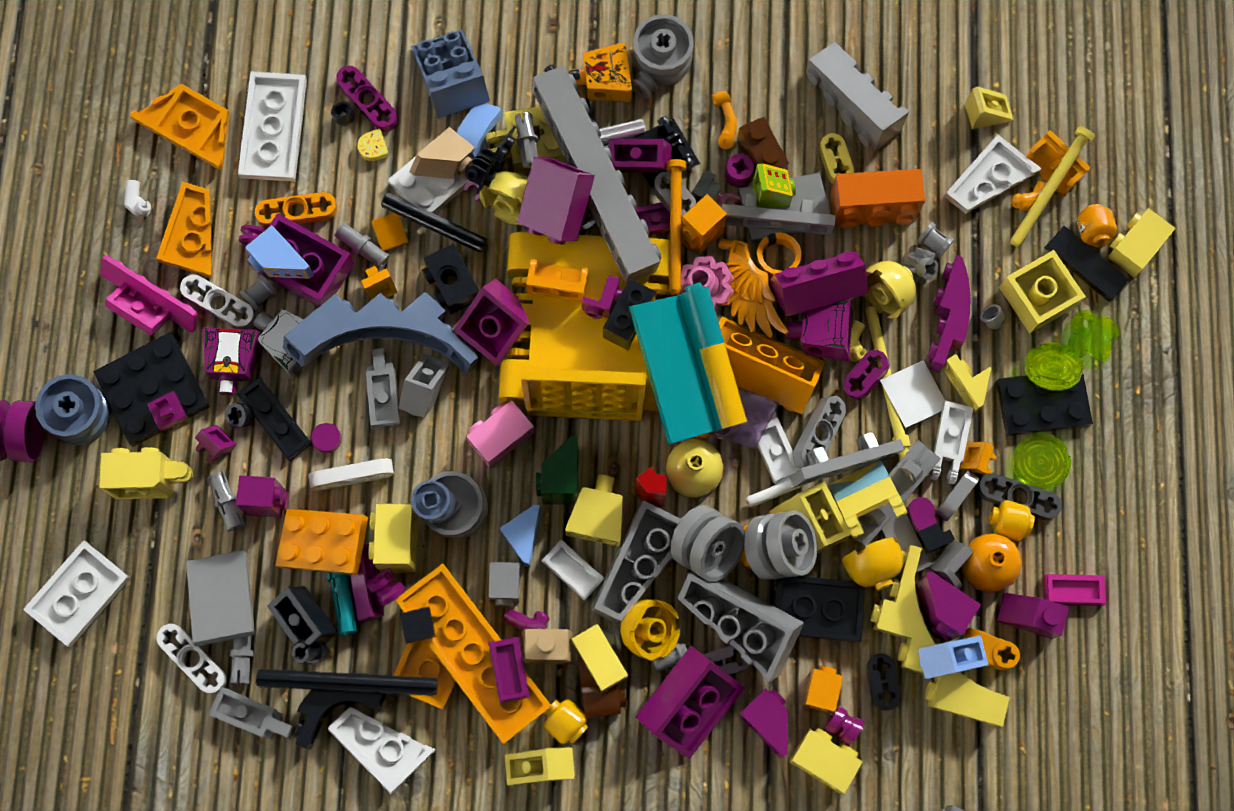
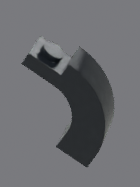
M311 690L297 709L298 712L308 716L305 721L301 720L296 728L294 737L297 738L295 744L311 750L325 718L336 707L347 703H356L380 712L387 694Z

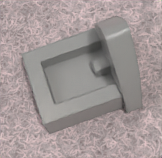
M953 541L930 568L940 578L960 589L962 584L955 573L973 551L966 544Z

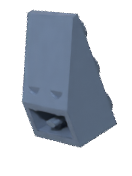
M462 29L448 32L443 36L424 40L419 44L411 46L438 118L490 101L484 76Z

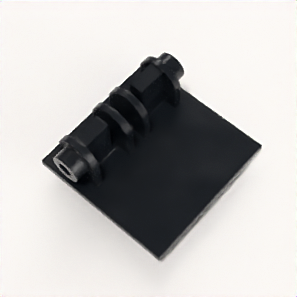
M663 116L657 120L658 126L632 138L664 139L672 145L671 160L680 159L686 161L685 171L700 164L674 118L668 119L667 116ZM643 173L651 188H653L654 181L660 173Z
M513 126L498 146L496 152L488 148L481 149L465 169L466 178L479 185L476 191L477 194L480 193L484 186L489 187L496 174L501 171L505 163L504 158L516 141V138L512 137L516 126Z

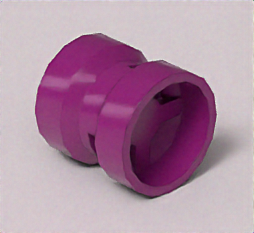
M839 705L829 718L823 731L831 736L836 735L840 738L842 744L850 747L859 735L865 722L858 717L852 718L848 715L847 710Z

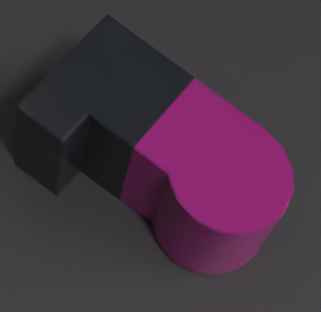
M919 497L907 506L906 510L908 513L906 515L926 555L955 541L950 529L942 532L934 516V505L929 499Z

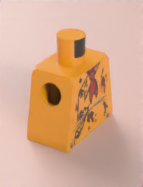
M626 42L585 52L583 54L584 68L568 70V75L572 74L574 76L577 86L586 85L587 99L616 102H631L632 100Z

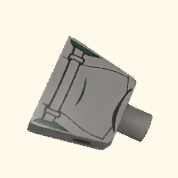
M281 310L275 318L263 311L254 320V325L263 331L258 337V342L285 373L293 379L302 369V366L283 349V339L285 334L304 319L286 310Z

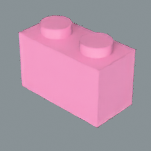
M512 400L507 404L504 402L499 404L492 410L490 418L485 422L482 420L478 421L468 430L470 433L466 436L468 443L489 468L493 467L535 433L532 423Z

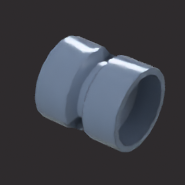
M427 480L420 483L411 495L413 510L421 518L431 523L441 524L448 521L456 510L454 494L445 485L435 480Z

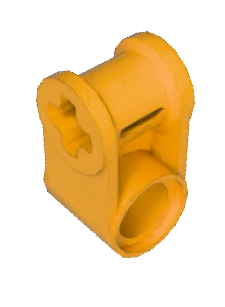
M966 628L963 639L981 635L988 667L1003 671L1014 667L1018 663L1020 652L1015 644L994 637L981 630ZM1005 649L1007 650L1006 655L1010 657V660L1003 663L1001 662L1002 657L998 653Z

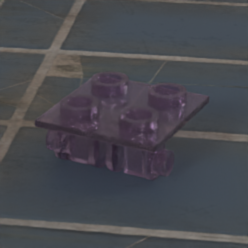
M741 389L738 391L747 422L707 434L756 449L779 402L770 400L768 396L761 397L755 395L752 391L747 393L745 389Z

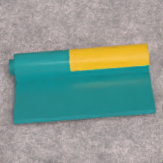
M701 282L684 287L685 293L629 307L668 444L747 422L709 287H702Z

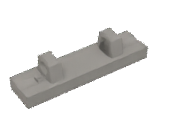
M746 194L744 206L722 204V209L727 213L725 225L831 235L835 226L836 215L813 213V200L802 199L800 211L756 207L757 195Z
M870 432L856 439L858 452L829 460L823 447L812 449L806 454L810 466L800 468L795 474L790 476L793 487L801 486L865 467L879 460L892 459L905 449L901 439L878 445L873 433Z
M919 440L889 474L903 503L941 459ZM905 470L912 475L913 480H911L901 471ZM890 503L857 518L864 534L854 539L863 547L875 538L895 514Z

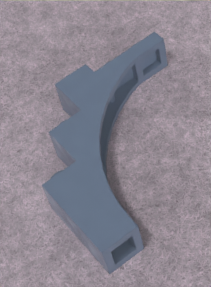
M426 292L402 312L399 311L398 305L392 299H387L379 293L357 313H355L354 308L347 300H341L334 294L285 334L283 339V349L302 367L332 348L345 343L374 338L404 340L431 348L449 358L465 375L474 369L478 359L474 348L468 343H463L456 336L455 331L450 325L442 323L445 314L443 306L438 299L431 298Z

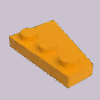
M182 181L156 257L157 262L212 278L211 195L209 189Z

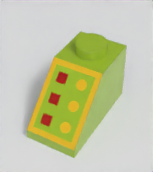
M763 163L757 164L752 183L753 194L757 195L756 207L775 209L790 206L792 197L796 196V186L794 179L789 180L788 170Z

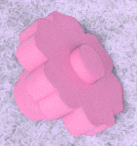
M712 256L696 257L693 265L686 264L682 267V286L678 295L685 293L684 287L701 282L702 287H709L716 311L718 305L726 306L734 291L729 284L732 283L734 277L724 262L716 263Z

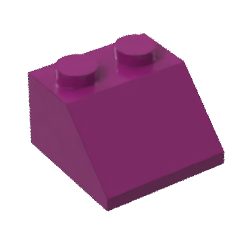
M495 279L481 288L453 330L498 366L526 328L529 320L518 296Z
M931 571L922 576L916 583L925 625L931 628L930 633L942 641H946V639L952 641L963 635L981 604Z

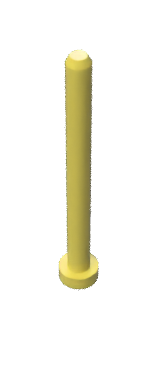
M1078 126L1075 131L1076 139L1010 240L1011 245L1015 247L1021 245L1086 142H1092L1095 138L1093 132L1085 127Z

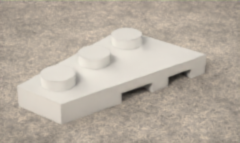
M351 707L328 728V731L390 794L435 752V749L423 745Z

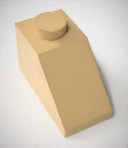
M449 127L416 155L409 172L413 176L452 179L458 172H465V169L472 161L471 156L475 147Z

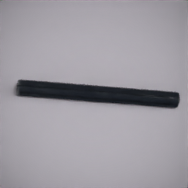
M259 669L256 674V685L267 688L435 696L438 691L437 679L428 677Z

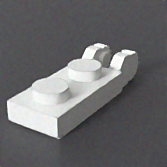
M946 400L943 403L933 451L941 459L931 470L930 479L937 480L940 476L943 459L952 462L947 475V482L955 484L960 463L963 462L974 407Z

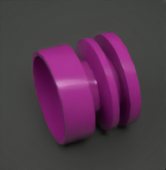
M0 400V461L5 460L7 456L13 462L33 463L38 459L43 446L45 429L36 417V401L17 400L10 405L7 400Z

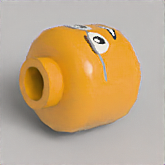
M1100 204L1089 205L1081 211L1077 218V227L1081 240L1087 245L1098 248L1104 247L1117 234V225L1113 213L1108 207Z

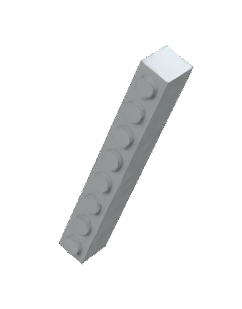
M561 66L533 77L531 90L567 164L595 175L587 205L625 283L627 284L630 279L637 280L656 272L661 260L659 248L656 244L652 245L648 237V226L643 219H639L636 213V202L631 194L627 195L623 187L625 186L624 178L619 170L616 171L612 164L613 157L608 146H603L600 140L601 133L595 121L591 122L588 116V105L583 97L580 98L576 91L577 84L572 74L568 75L565 67Z

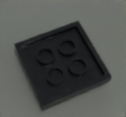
M172 332L93 371L129 445L132 447L161 433L147 405L153 400L174 391L188 418L211 407Z

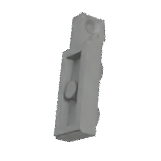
M384 348L372 349L373 365H368L367 371H365L371 428L379 429L401 426L396 372L393 363H387Z
M224 687L220 688L208 714L263 738L273 739L275 733L291 738L295 727L281 721L283 714L277 712V709Z

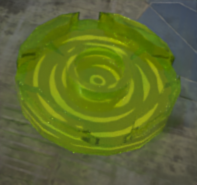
M1046 342L1040 344V347L1035 349L1033 347L1029 350L1024 364L1025 373L1029 380L1037 386L1048 390L1061 391L1072 388L1079 382L1084 369L1083 359L1080 355L1078 357L1074 353L1075 350L1070 346Z
M1036 433L1027 436L1019 442L1013 451L1012 466L1020 482L1043 490H1050L1061 484L1070 473L1071 457L1066 450L1065 444L1057 437L1046 433Z

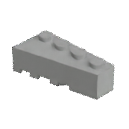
M833 42L809 59L806 69L809 81L815 86L818 85L824 92L826 101L840 111L845 124L852 126L856 130L859 140L864 146H869L873 152H876L900 134L909 111L903 106L897 108L891 102L893 96L887 90L881 93L876 88L875 79L869 73L861 74L858 63L836 42Z
M645 501L638 506L590 609L591 612L616 624L622 621L626 613L634 606L672 558L670 551L671 539L681 518Z
M693 571L688 573L677 598L703 623L709 624L720 634L719 637L726 644L730 643L742 654L741 657L749 665L753 664L762 673L761 676L768 682H771L781 674L804 625V622L723 578L716 582H708Z

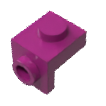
M608 276L600 301L583 297L581 306L582 310L586 311V315L595 319L608 318L610 316L613 305H616L623 292V289H620V278Z

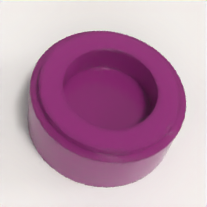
M322 423L314 428L311 440L315 448L320 452L331 453L340 446L342 436L335 425Z

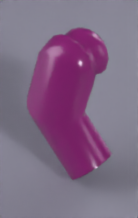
M509 608L504 614L503 621L522 631L525 629H546L549 616L541 611H536L532 619Z

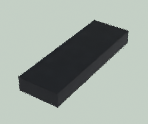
M1063 226L1044 247L1048 252L1055 250L1066 267L1108 302L1129 281L1125 275L1084 243L1066 226Z
M261 377L237 393L242 401L252 406L254 417L289 462L312 445L311 441Z

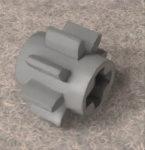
M916 248L915 252L909 253L906 256L903 266L912 272L915 283L926 284V280H931L936 276L939 263L933 260L936 255L935 253Z

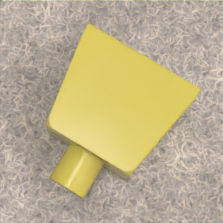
M598 475L595 489L582 487L566 525V536L620 547L623 496L612 493L615 478L607 475Z

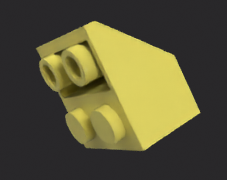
M825 481L798 493L769 511V514L792 510L803 513L814 529L817 541V554L847 540L851 535Z

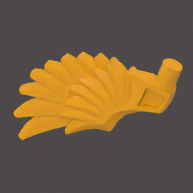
M721 238L718 248L730 251L727 266L734 277L732 283L729 284L733 288L734 293L727 304L728 307L732 305L731 315L736 317L738 314V324L744 326L746 321L750 332L753 334L756 333L757 321L759 327L769 338L773 337L770 324L779 332L787 335L789 331L782 323L772 304L776 303L777 300L770 290L768 273L754 265L751 259L749 244L740 240L732 241Z

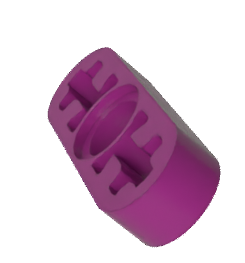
M342 67L336 75L341 91L376 129H381V132L392 131L398 122L395 109L356 67ZM345 77H354L355 83L358 86L356 91L350 82H345ZM365 93H371L375 96L374 101L369 105H364L359 101L360 97ZM378 107L384 116L389 115L390 120L388 122L380 121L379 114L376 111Z

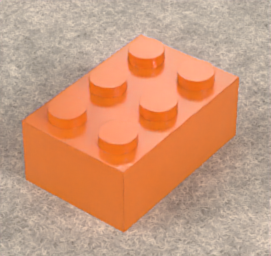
M922 169L837 174L829 194L831 215H836L835 226L840 225L841 228H853L857 224H868L869 226L876 227L884 225L886 222H896L898 225L912 223L916 220L925 203Z

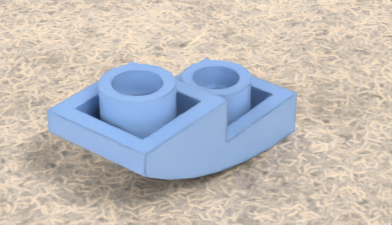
M488 103L474 106L461 123L456 133L475 147L471 157L474 158L486 146L487 133L503 118L502 108Z

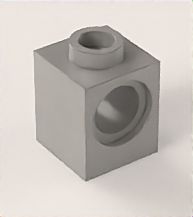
M490 562L489 600L490 602H495V606L512 607L513 602H520V563Z

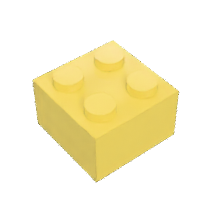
M1055 250L1010 274L999 286V289L1029 334L1076 308L1086 297Z
M376 504V512H371L370 529L374 530L375 536L374 542L369 543V560H373V564L380 572L390 568L394 573H416L418 514L413 510L412 504Z

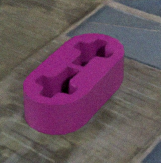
M879 350L869 351L863 356L844 380V389L851 398L861 400L871 393L889 370L890 363L887 356ZM879 358H882L880 360L882 367L880 369L875 367L868 374L867 372L872 367L870 360L874 359L877 361ZM866 376L861 383L864 387L863 390L859 391L856 389L852 392L853 386L851 383L854 380L860 382Z

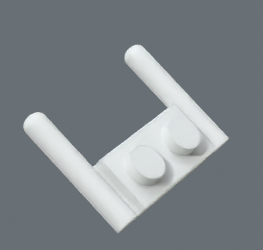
M773 407L747 416V422L716 430L717 438L724 439L750 428L773 483H775V486L748 496L745 500L748 507L757 506L807 485L804 484L797 487L792 485L790 476L795 474L799 468L793 462V450Z

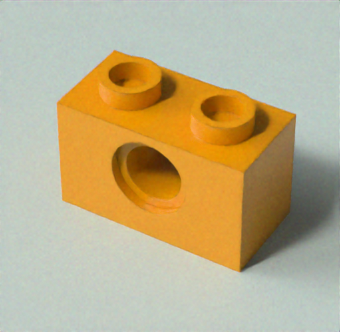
M708 194L682 216L681 242L687 249L691 251L694 249L698 254H701L723 234L727 213Z

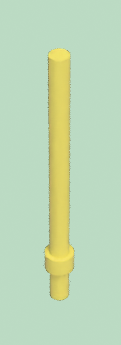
M876 306L867 307L865 312L874 350H879L887 356ZM879 358L877 360L878 369L882 367V364L880 363V360L882 358ZM890 366L887 374L883 378L892 375ZM883 387L894 435L892 441L901 439L905 449L898 454L899 461H901L911 447L909 435H905L903 423Z

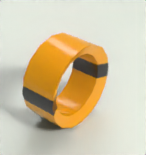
M781 232L771 233L764 237L758 245L755 258L756 266L768 273L770 280L773 274L784 271L772 269L764 262L762 253L770 245L780 244L789 248L794 257V263L789 268L799 267L802 256L801 247L796 239L789 234Z

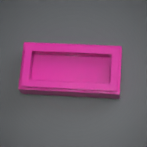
M1045 574L1043 576L1044 599L1072 606L1106 605L1104 576Z

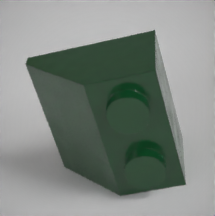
M578 435L569 437L542 463L541 473H536L535 487L537 496H542L543 504H576L578 499Z

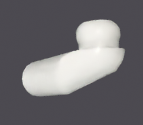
M127 180L124 206L137 217L148 216L151 211V204L139 196L140 182Z

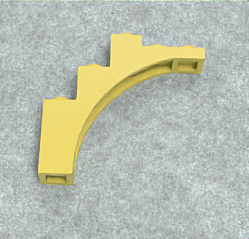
M909 545L905 551H902L904 558L903 568L898 576V580L893 579L894 584L890 587L889 596L893 597V600L883 599L879 605L875 604L870 621L874 622L873 630L907 639L906 644L901 643L897 660L901 661L900 668L924 675L920 666L918 649L936 644L924 624L916 595L915 574L922 548ZM961 672L934 677V681L928 683L925 693V699L929 700L927 707L997 727H1003L1010 700L1008 696L993 692L973 682Z

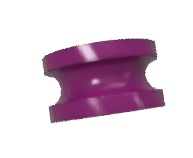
M243 225L240 229L243 235L239 236V242L248 245L262 234L265 229L254 225Z

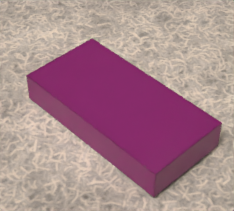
M519 637L489 642L499 703L530 698Z

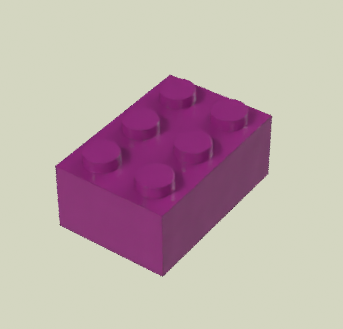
M277 213L268 228L272 225L310 266L314 276L310 279L269 277L263 270L258 273L250 263L249 265L256 273L263 275L281 287L320 307L337 293L355 265L352 256L344 249Z

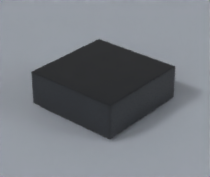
M430 607L400 613L406 644L436 637Z

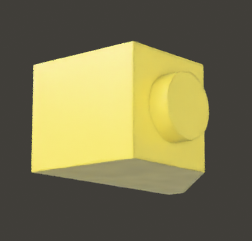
M572 748L540 749L505 755L507 785L575 778Z

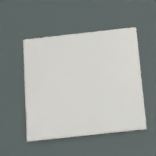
M924 360L880 380L905 428L942 411L945 399Z

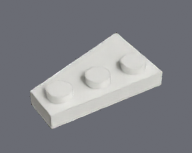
M997 135L946 192L944 197L966 214L1036 175L1041 168L1001 136Z

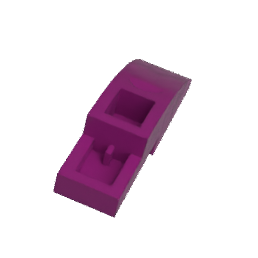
M958 255L952 264L947 262L941 277L946 280L943 289L938 288L933 304L937 305L935 315L941 316L935 333L940 335L937 343L932 342L927 358L931 360L928 369L940 372L945 365L950 348L955 350L961 348L968 330L971 304L970 284L963 258Z

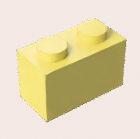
M1149 208L1142 216L1138 213L1133 216L1126 225L1130 230L1125 236L1120 233L1110 245L1114 250L1107 257L1133 278L1139 274L1176 229Z
M819 728L815 732L811 729L807 730L789 762L839 794H845L863 763L857 758L858 753L844 744L840 748L830 742L833 737Z

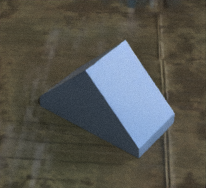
M539 505L531 506L500 528L501 534L524 567H531L541 512Z

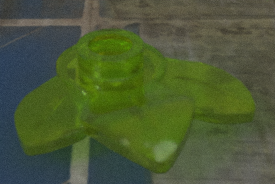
M1089 310L1079 311L1074 314L1070 322V328L1073 333L1068 340L1069 350L1075 360L1089 353L1095 359L1105 362L1109 359L1112 351L1110 339L1120 335L1119 328L1112 319L1106 316L1097 317ZM1085 319L1088 322V329L1083 324Z

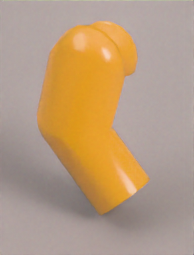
M1038 181L1032 193L1015 194L1011 200L1012 206L1016 209L1019 208L1020 211H1029L1047 183Z

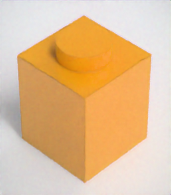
M819 666L818 670L813 669L810 671L803 707L830 714L834 713L843 676L836 675V669L826 666Z

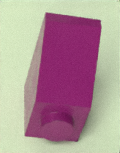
M1003 593L996 622L1049 639H1055L1063 634L1069 607L1038 597Z
M765 688L738 716L782 759L788 754V710L784 707L786 701L776 690L773 689L770 692Z

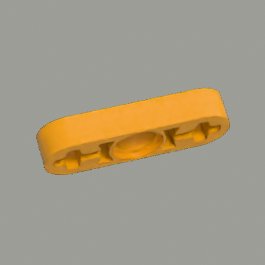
M320 192L263 200L255 207V216L261 226L268 228L276 214H280V207L283 206V213L287 219L296 224H305L332 219L337 214L338 206L331 194ZM323 201H327V204L330 205L326 208L327 211L322 212L319 208L322 206ZM307 203H311L313 207L311 208L313 214H310V209ZM301 204L304 206L303 213L297 217L291 216L289 209L292 205ZM266 209H271L273 212L270 219H266L264 216Z

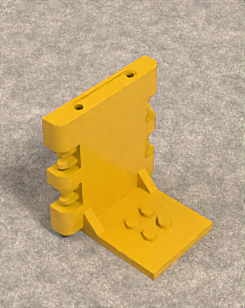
M515 232L509 235L507 276L514 277L512 285L515 287L526 288L531 259L537 260L541 264L582 270V267L588 268L589 274L585 297L597 301L601 299L609 275L620 278V289H623V291L627 285L603 236L579 235L578 241H566L565 245L550 242L548 240L549 236L544 234L541 236L529 232ZM649 238L652 245L656 244L661 253L659 267L656 272L634 281L656 291L658 295H665L670 293V240ZM515 294L518 296L529 320L528 325L516 342L530 343V349L512 348L507 353V356L513 359L501 361L499 403L504 402L507 404L512 400L515 404L525 405L527 416L642 421L643 410L659 411L637 336L627 351L603 338V326L608 318L595 319L586 315V311L582 310V301L536 294Z

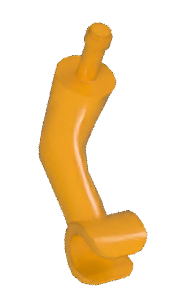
M720 91L712 95V100L716 108L722 106L726 124L718 138V145L722 149L727 150L734 144L738 123L731 106L730 95L726 91Z

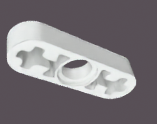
M189 275L182 280L180 291L186 300L236 329L247 330L254 325L256 314L248 303L198 275ZM198 284V287L201 289L202 292L206 293V295L203 298V296L197 292H192L191 294V291L188 288L191 285L196 286ZM216 296H223L226 299V303L221 309H213L211 307V301ZM233 307L239 313H244L246 310L248 318L246 320L241 319L238 322L236 315L230 312L231 308Z
M384 458L315 471L308 474L310 490L321 491L388 478L394 475L392 460Z
M167 624L160 628L157 633L158 645L202 691L209 694H217L221 687L225 688L227 684L225 672L200 646L193 644L192 638L183 628L175 624ZM168 632H178L176 639L184 647L179 649L172 643L166 644L168 641L166 634ZM189 651H197L200 656L199 663L195 667H187L184 663L185 655ZM204 668L212 675L218 674L219 676L216 678L217 686H206L208 679L199 671Z

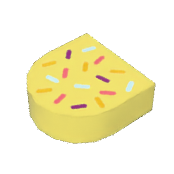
M381 129L367 132L359 138L357 143L358 151L365 160L377 161L390 157Z

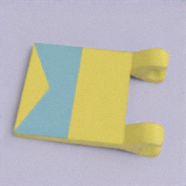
M881 460L829 484L853 538L864 534L857 518L883 505L890 503L896 517L908 513Z

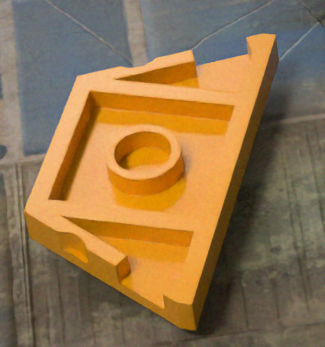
M180 84L171 89L168 94L152 100V105L139 112L134 110L129 115L133 121L219 170L223 168L230 113L226 108L189 87Z

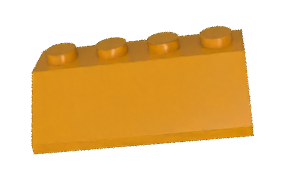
M722 316L719 325L737 388H744L753 392L763 400H771L782 405L783 408L790 412L803 414L826 362L806 355L798 349L769 338L757 331L753 334L748 327L740 326L737 322Z

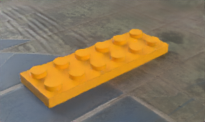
M443 563L395 599L404 612L430 607L436 637L425 641L503 744L507 743L552 707L526 671L530 698L499 703L489 642L501 639Z

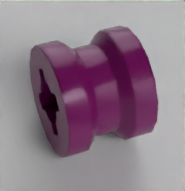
M736 154L729 158L726 165L725 178L731 186L741 188L750 183L754 172L752 159L745 154Z
M390 568L378 573L367 584L370 592H375L378 596L377 601L381 606L391 603L405 590L404 585L394 579V572Z

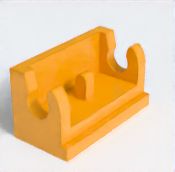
M1049 130L1029 150L1030 152L1026 157L1041 168L1037 174L1045 182H1048L1069 147ZM1077 156L1055 191L1061 197H1064L1083 179L1091 167Z
M531 259L526 281L527 293L582 301L583 297H585L589 270L584 267L580 270L541 264L537 260Z

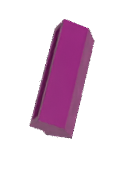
M369 544L363 545L358 575H350L357 617L360 623L377 620L379 617L384 616L383 606L377 601L378 596L367 588L369 581L377 575L373 560H369Z

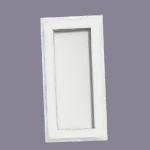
M560 540L541 561L584 601L604 581V577L563 540Z

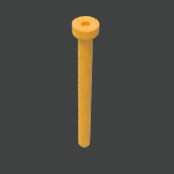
M672 159L666 162V170L671 172L669 291L671 295H678L681 291L682 171L686 170V161Z

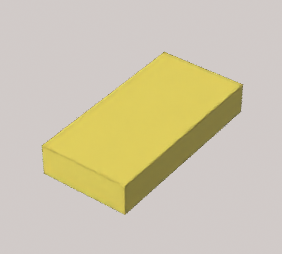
M598 624L572 638L574 646L601 692L628 678V674Z

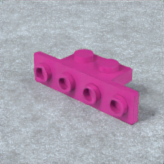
M108 255L101 258L102 277L119 287L105 299V307L151 336L169 319L191 333L196 329L198 313L190 305L177 300L166 290L150 283L144 276L138 275L125 267L120 261L114 260Z

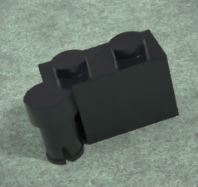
M305 586L287 587L267 607L293 644L299 643L292 648V658L298 657L294 661L310 664L321 663L328 654L326 643L338 631Z

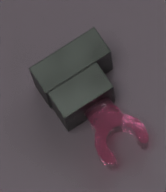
M705 170L691 193L696 200V204L707 194L721 208L722 204H726L728 201H732L735 204H739L740 198L735 194L720 192L722 186L714 182L715 174L708 170Z

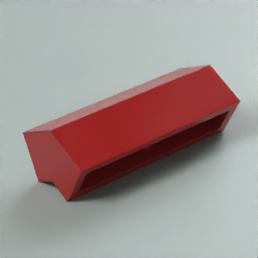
M651 467L636 478L635 493L641 502L645 501L656 507H664L666 475L656 474Z

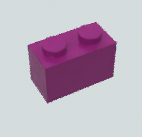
M609 139V149L613 157L612 164L616 171L619 170L621 173L670 172L666 170V162L671 160L672 145L664 139Z
M239 475L235 505L249 516L282 518L283 510L288 508L289 494L285 492L286 489L276 478Z

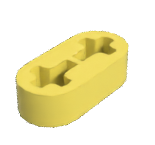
M835 133L825 135L821 140L819 153L827 177L833 184L837 175L835 174L837 163H839L842 171L846 170V173H853L854 167L843 137ZM829 142H832L833 146H838L835 153L836 156H834L832 149H826Z

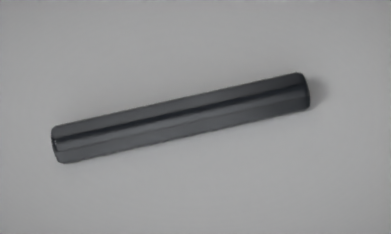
M386 193L382 199V208L476 252H481L486 244L487 239L391 193Z

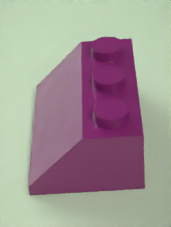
M856 251L844 252L836 257L825 260H815L811 264L796 268H787L782 272L773 274L769 282L770 290L786 317L868 294L865 264Z
M690 646L636 715V718L653 735L690 759L745 687L694 647Z

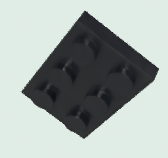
M1080 369L1078 380L1073 385L1061 389L1042 386L1035 382L1030 375L999 378L996 381L1006 436L1089 427L1093 424L1083 369Z
M806 576L776 579L774 607L804 622L798 635L799 637L855 643L862 642L865 587L853 581Z

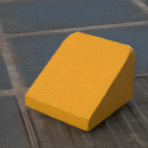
M391 213L371 221L382 251L385 252L409 243L399 215Z

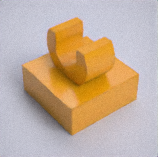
M376 266L365 270L368 278L361 282L370 301L379 293L386 298L398 293L387 268L378 272Z
M967 442L963 462L960 463L959 469L963 472L969 470L972 473L979 474L992 473V470L987 467L990 460H996L997 458L992 453L994 446L987 442Z

